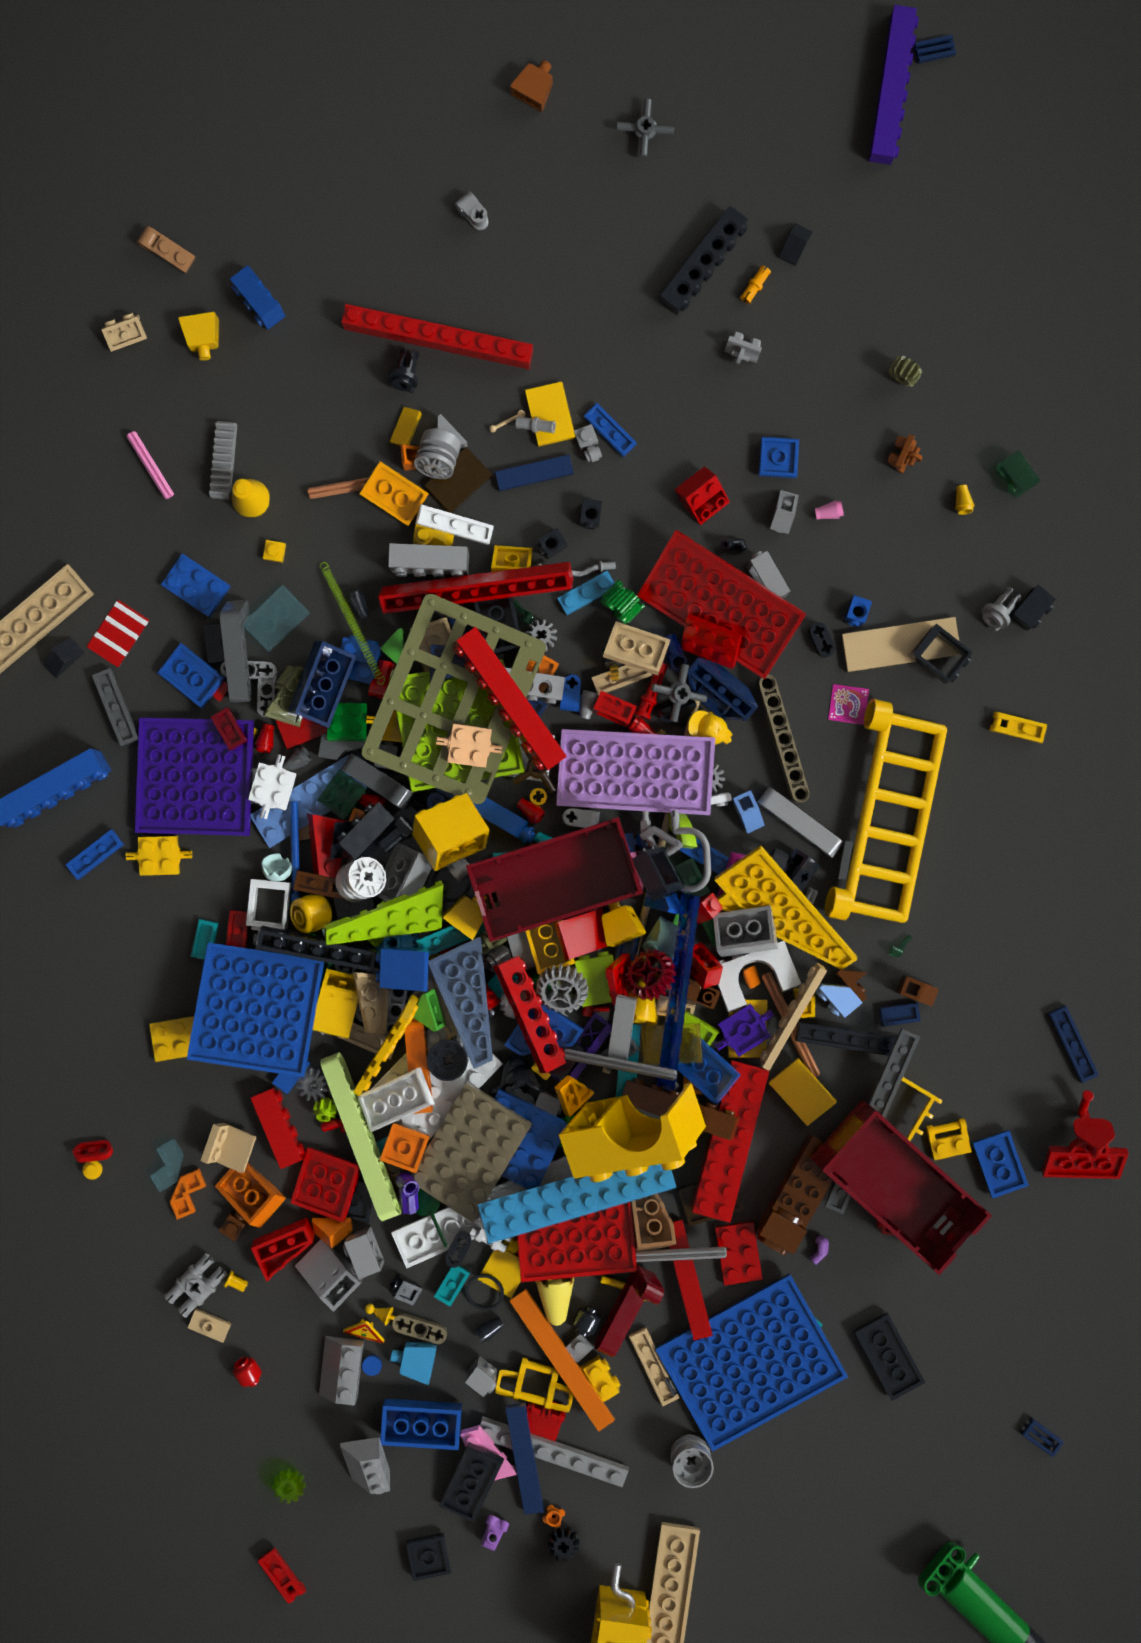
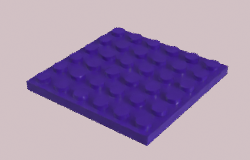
M139 718L135 833L250 836L251 801L248 798L252 788L254 721L236 720L248 741L230 751L212 719Z

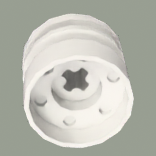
M361 857L341 867L335 879L336 888L345 900L361 902L380 894L385 887L386 873L383 866L377 860L370 857Z

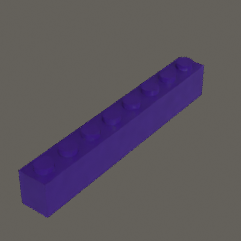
M894 5L891 12L869 162L891 165L893 159L898 157L899 146H896L897 139L900 140L902 128L899 127L900 121H903L905 109H902V104L906 102L908 93L905 90V84H908L910 79V72L907 71L908 66H911L913 60V53H910L911 47H914L916 35H913V31L917 28L919 16H916L917 8Z

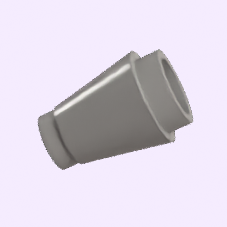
M583 690L582 694H580L579 717L590 719L598 699V693Z

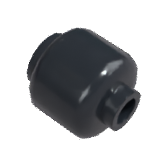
M587 1306L586 1309H578L572 1323L575 1328L574 1331L585 1337L594 1335L601 1320L600 1316L596 1314L597 1310L590 1306Z

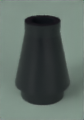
M360 590L346 596L348 599L347 603L359 620L369 616L364 594Z
M497 1317L478 1325L475 1331L481 1342L484 1343L485 1341L489 1342L505 1326L501 1319Z

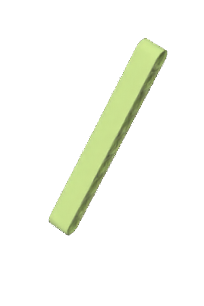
M340 1052L325 1057L320 1061L321 1068L377 1215L381 1221L401 1214L400 1203L384 1162L380 1161L381 1154L373 1133L369 1130L358 1097L353 1093L355 1085L345 1059Z

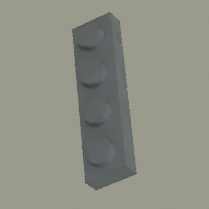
M108 668L92 675L120 746L123 747L137 741V730L112 669Z

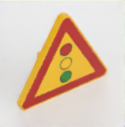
M362 1319L360 1323L343 1330V1333L384 1343L382 1336L373 1328V1322L369 1323Z

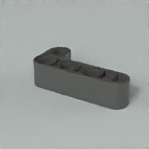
M353 753L349 755L341 770L402 809H405L414 795V792H411L410 789Z

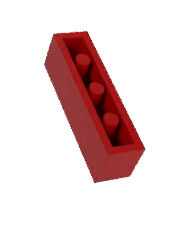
M274 1086L252 1096L251 1101L280 1169H283L303 1160L306 1151L303 1144L299 1143L296 1137L298 1136V1131L295 1125H291L289 1120L291 1115L288 1108L283 1106L282 1093Z

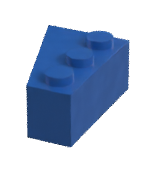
M248 265L230 278L233 284L231 286L232 290L237 296L241 295L244 298L243 304L249 312L251 310L254 311L256 314L254 318L260 326L264 325L269 330L286 317L278 301L274 300L270 291L265 288L261 280Z

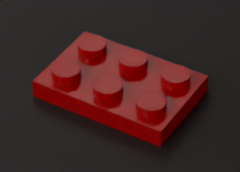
M689 614L686 617L681 649L733 669L736 665L742 634Z
M747 1221L715 1226L718 1247H726L727 1257L720 1258L724 1286L763 1280L754 1222Z

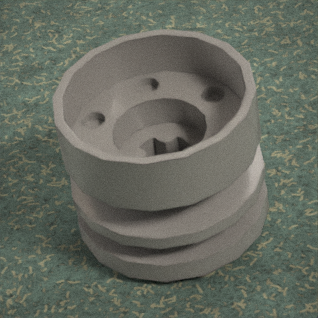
M437 428L425 430L414 460L416 469L431 478H450L454 473L456 459L460 452V440L446 430Z
M693 1434L683 1435L675 1440L670 1451L674 1477L678 1483L685 1487H702L710 1480L714 1469L709 1445L703 1438Z

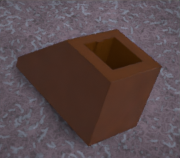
M902 975L896 993L932 1007L939 989Z
M683 976L676 993L714 1010L721 992L712 987L703 989L696 980Z

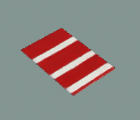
M117 600L87 645V648L116 667H119L148 624L149 619L120 600Z

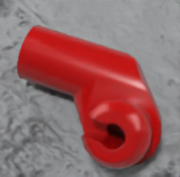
M332 1119L321 1123L323 1132L339 1127L342 1133L346 1132L341 1119Z

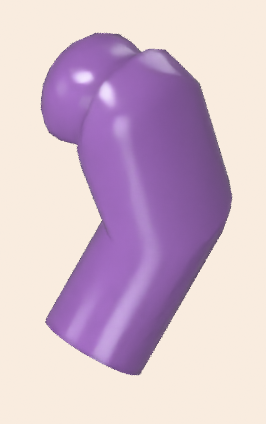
M823 1235L816 1237L817 1251L809 1257L816 1265L828 1254L829 1241Z

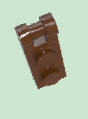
M297 871L293 890L345 900L339 892H333L336 878Z

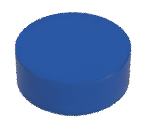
M374 1354L368 1355L362 1364L364 1373L369 1376L377 1375L382 1368L380 1357Z

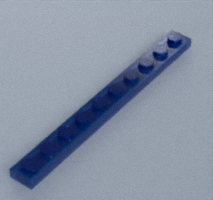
M682 893L673 958L676 976L672 978L675 983H670L671 989H669L659 1067L676 1071L682 1042L698 909L700 906V896ZM677 1076L674 1081L658 1078L657 1086L668 1090H675Z

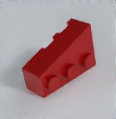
M307 813L313 873L336 878L337 872L340 870L342 858L330 859L335 822L346 821Z

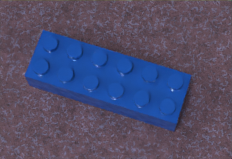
M90 748L0 798V826L17 828L24 824L23 820L39 816L41 810L55 807L58 805L57 802L59 800H67L73 797L75 791L79 789L81 791L91 786L93 781H101L107 778L108 773L112 770L103 753Z

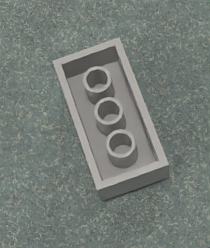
M390 543L388 567L398 577H406L407 574H414V577L425 578L426 575H433L434 578L469 575V551L467 547Z

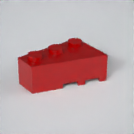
M307 1217L253 1240L251 1250L266 1282L313 1243L315 1233Z

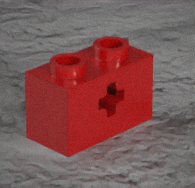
M701 942L686 947L682 965L703 989L719 984L723 966Z

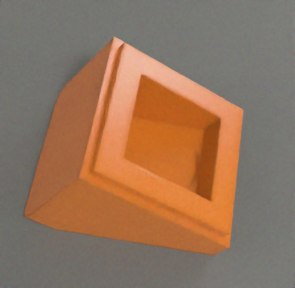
M753 965L742 969V974L748 988L752 989L761 983L756 966Z

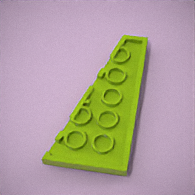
M442 880L435 882V886L430 888L422 887L418 889L419 892L412 895L404 894L377 905L376 909L367 911V909L363 910L358 916L352 918L345 917L325 925L326 945L442 930Z

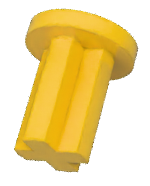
M231 1270L225 1279L223 1287L230 1286L244 1292L248 1281L233 1275L234 1271Z

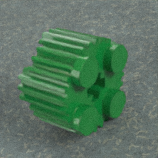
M617 579L601 596L600 602L606 608L614 610L613 615L620 622L622 621L626 624L645 606L639 602L640 599L631 590L622 586L623 583Z

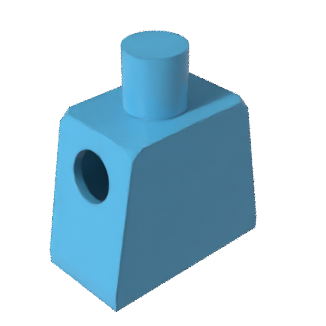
M408 1341L404 1351L392 1350L390 1361L401 1363V1375L429 1385L437 1344Z

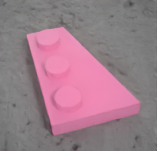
M480 1425L461 1430L460 1435L465 1447H467L468 1442H471L504 1458L495 1480L517 1475L516 1467L507 1461V1456L495 1447L494 1441Z

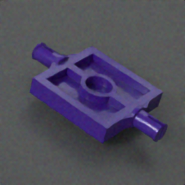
M749 1003L717 1023L723 1032L724 1039L717 1042L715 1046L720 1051L729 1045L734 1049L737 1056L740 1057L771 1037L766 1029L765 1021L774 1017V1014L769 1009L760 1015Z

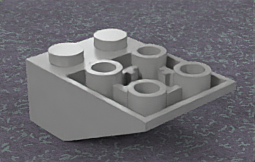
M321 1239L295 1265L317 1296L333 1312L363 1280V1278L358 1280L357 1275L352 1273L350 1264Z

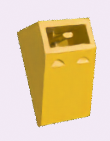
M326 969L317 1002L313 1026L314 1031L349 1039L359 1004L353 975Z

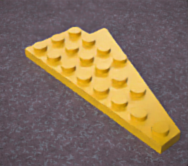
M761 845L715 877L716 883L725 892L717 897L723 907L722 910L729 912L771 906L777 938L841 970L857 960V955Z

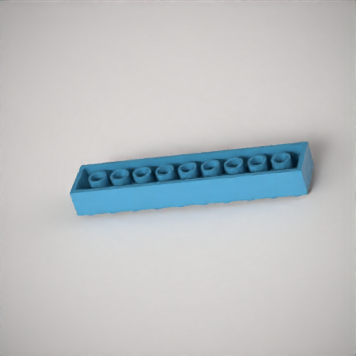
M661 1164L649 1166L646 1172L637 1176H626L625 1170L613 1172L610 1178L601 1182H591L589 1176L573 1178L572 1176L478 1204L477 1208L487 1245L672 1190L676 1188V1183L672 1170H663Z

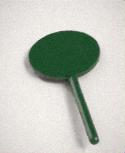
M419 1188L417 1193L419 1209L416 1213L421 1216H431L441 1241L446 1248L448 1244L434 1215L441 1202Z

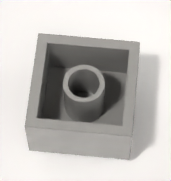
M371 1226L351 1233L344 1242L343 1249L345 1255L351 1259L350 1267L352 1273L357 1275L359 1280L381 1271L385 1261Z

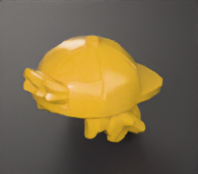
M705 710L696 711L691 715L687 728L689 736L715 738V745L721 742L725 744L731 742L730 736H732V733L724 719L714 715L711 711L708 713Z

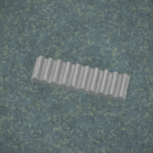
M217 421L215 423V445H213V467L211 468V489L209 494L212 499L231 500L237 424Z

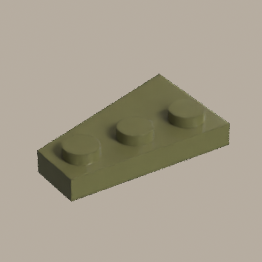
M296 666L262 716L300 727L302 719L287 713L304 670L303 667Z

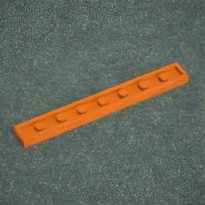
M527 1289L511 1298L510 1303L598 1432L614 1422L615 1418L551 1324L547 1321Z

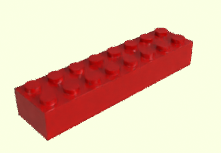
M474 627L452 643L455 646L452 648L459 658L462 656L466 662L464 666L470 674L474 673L476 676L475 682L481 690L485 689L488 693L487 699L492 706L496 705L500 710L498 714L501 719L510 724V732L515 738L519 737L522 741V744H520L526 754L530 753L534 758L531 760L538 770L546 771L567 757L477 627Z
M729 1059V1064L741 1076L718 1103L717 1109L724 1111V1109L735 1111V1115L739 1116L740 1119L733 1140H727L710 1134L691 1206L692 1213L729 1223L734 1211L769 1071L764 1068Z

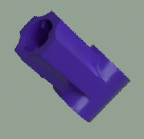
M403 1172L396 1179V1184L399 1187L401 1211L403 1214H413L419 1209L417 1194L419 1184L410 1173Z

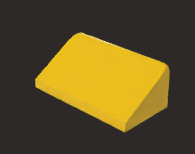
M407 407L403 408L390 443L397 446L402 444L410 445L422 415L421 411Z

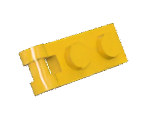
M1000 712L993 713L992 718H994L993 725H990L989 731L1040 744L1043 743L1047 724ZM1002 720L1007 721L1006 727L1000 726Z

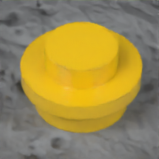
M99 1161L86 1162L83 1166V1174L88 1179H97L102 1174L103 1168Z

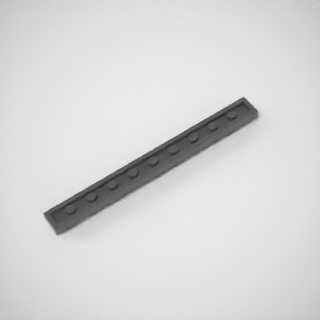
M903 1028L899 1031L868 1103L884 1118L920 1039L919 1035ZM834 1181L824 1205L831 1210L844 1214L851 1196Z

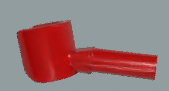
M585 1006L582 1009V1014L592 1017L593 1011H609V1006Z

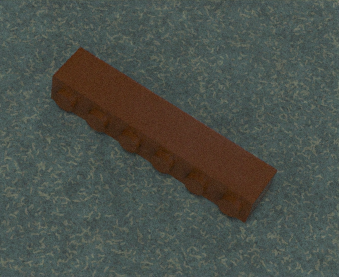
M633 1077V1080L626 1081L622 1096L628 1095L635 1108L661 1116L668 1111L680 1093L674 1090H669V1092L663 1091L662 1086L652 1083L651 1086L645 1085L644 1080ZM708 1102L705 1105L698 1103L706 1125L703 1131L727 1140H733L740 1119L739 1116L735 1115L736 1112L729 1109H724V1111L718 1110L717 1105Z

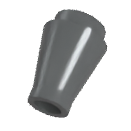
M298 748L283 763V767L285 770L292 772L308 765L312 757L306 748Z

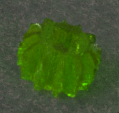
M288 1468L286 1473L281 1470L279 1476H275L272 1490L276 1491L274 1497H281L280 1503L284 1499H286L287 1504H290L291 1500L297 1502L299 1496H303V1489L306 1483L302 1482L303 1475L297 1476L298 1470L291 1473V1469Z

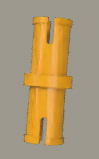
M761 265L754 278L749 280L748 287L740 296L743 302L747 300L746 304H750L756 293L761 291L763 288L762 284L771 273L769 268L764 270V265Z

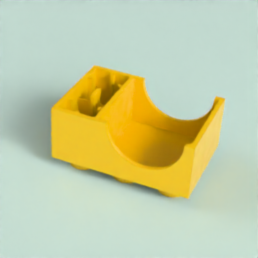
M692 1083L683 1085V1091L668 1111L660 1116V1119L641 1113L632 1104L628 1095L587 1102L559 1134L573 1178L589 1176L591 1182H601L610 1178L613 1172L625 1170L626 1176H637L646 1172L649 1166L661 1164L663 1170H673L682 1166L685 1163V1156L697 1146L696 1140L706 1127Z

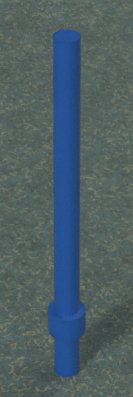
M290 801L292 893H290V901L292 902L302 897V892L293 890L296 874L299 871L298 801Z

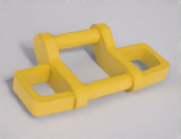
M525 1357L522 1358L519 1372L500 1370L495 1387L496 1394L512 1398L516 1401L521 1399L545 1406L544 1408L563 1412L570 1411L574 1396L568 1386L557 1383L559 1373L555 1367L528 1361V1358ZM526 1368L552 1375L546 1398L521 1391ZM501 1377L517 1378L514 1392L500 1388ZM555 1389L569 1394L566 1406L552 1403Z

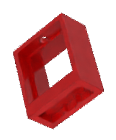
M601 691L593 708V713L628 728L637 706Z

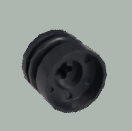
M443 1039L435 1043L427 1056V1066L431 1074L443 1081H453L461 1077L469 1061L464 1045L453 1039ZM451 1054V1059L454 1060L453 1063L445 1064L443 1056Z

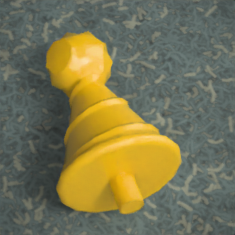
M370 1303L365 1307L367 1314L371 1315L374 1313L385 1326H387L390 1319L394 1320L395 1316H392L393 1307L375 1308Z

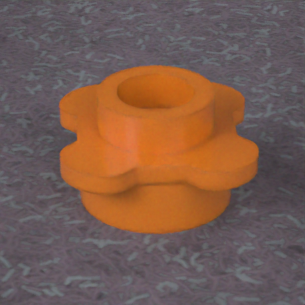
M548 1505L547 1513L543 1516V1522L558 1528L561 1525L562 1517L565 1516V1511L555 1508L554 1505Z

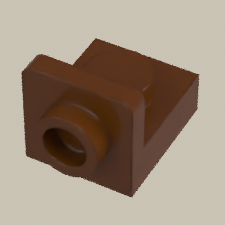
M232 1210L219 1232L235 1242L247 1222L237 1211Z

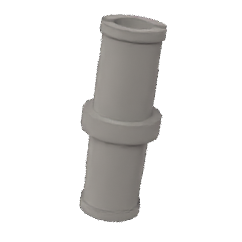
M518 416L516 419V429L532 430L533 433L538 431L554 433L556 422L540 420L539 417L532 419Z

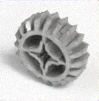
M553 964L551 969L547 967L544 972H541L536 982V993L541 998L542 1005H547L548 1010L553 1008L555 1013L558 1010H561L562 1014H564L565 1010L571 1013L573 1009L578 1010L580 1005L583 1006L587 998V980L583 978L582 972L577 973V968L572 970L569 965L563 967L562 964L557 968ZM549 983L552 985V987H551L552 990H551V991L549 990V988H548V986H547ZM573 987H575L577 991L576 994L572 992Z

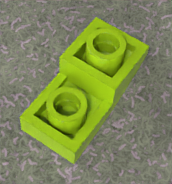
M668 813L670 831H672L671 813ZM679 814V827L693 828L687 815ZM676 834L677 840L683 844L682 848L693 849L697 847L694 835Z

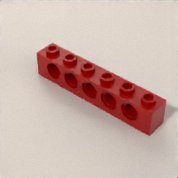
M515 956L493 966L539 1072L548 1073L565 1064V1053L556 1041L558 1040L557 1034L553 1029L551 1030L549 1016L546 1012H543L541 998L533 989L534 983L525 971L526 965L523 959ZM514 973H516L519 977L517 983H514L512 980V975ZM522 991H524L527 996L525 1001H522L520 998V993ZM529 1009H532L534 1011V1017L532 1019H530L528 1016ZM538 1026L542 1029V1034L540 1037H538L536 1034V1029ZM546 1044H548L550 1047V1052L548 1054H545L544 1052V1046Z

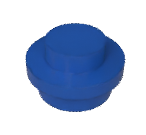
M526 826L519 836L522 844L531 843L535 838L536 833H534L535 829L533 827L529 828Z

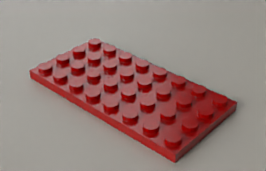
M678 530L673 533L637 595L684 627L686 617L691 614L742 634L736 661L763 679L768 676L807 615Z

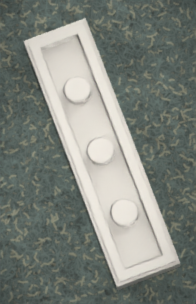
M422 504L419 506L415 523L486 545L490 544L494 527L493 525Z

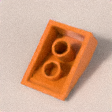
M247 1163L243 1173L230 1168L215 1185L246 1222L258 1228L264 1225L286 1199L269 1180L249 1163Z

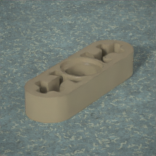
M399 1313L392 1322L393 1329L396 1332L434 1344L443 1343L447 1337V1329L444 1325L409 1314ZM402 1318L404 1319V1323L409 1325L410 1321H413L411 1331L408 1330V1325H403L402 1327H399V1323L396 1321H400V1319ZM416 1324H423L425 1331L417 1333L414 1329ZM429 1326L432 1327V1332H437V1330H441V1334L444 1336L436 1338V1334L431 1332L430 1335L427 1336Z

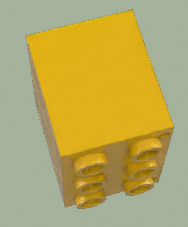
M465 793L461 796L456 795L447 802H440L431 809L419 811L414 818L412 835L433 870L437 871L486 849L489 828L468 794Z

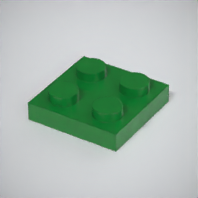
M338 703L330 727L327 728V741H366L367 703Z

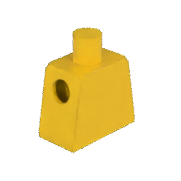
M209 312L179 317L189 349L192 352H198L199 360L211 359L210 349H217L219 343V318L216 313Z
M464 894L442 915L443 919L471 940L474 939L483 922L476 895L470 899Z
M619 901L608 904L610 912L602 915L607 946L616 947L646 934L643 925L631 906H621Z

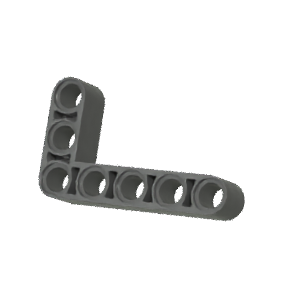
M247 600L227 601L220 612L228 692L231 703L251 702V685L244 624L249 617V604Z

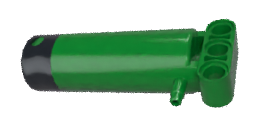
M946 1542L920 1574L918 1585L925 1593L930 1596L940 1594L990 1643H1045L1044 1639L971 1570L980 1558L977 1553H974L964 1563L966 1559L964 1549L954 1542ZM957 1549L956 1555L951 1557L952 1551ZM944 1565V1570L939 1573L940 1566ZM932 1580L931 1587L927 1588V1583Z

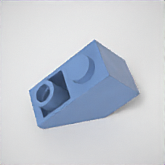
M751 790L732 798V803L747 834L765 826Z

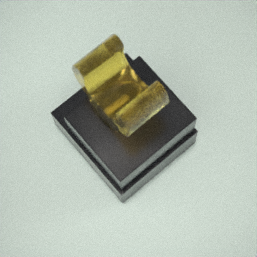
M603 657L605 669L610 668L611 680L619 681L618 667H621V663Z

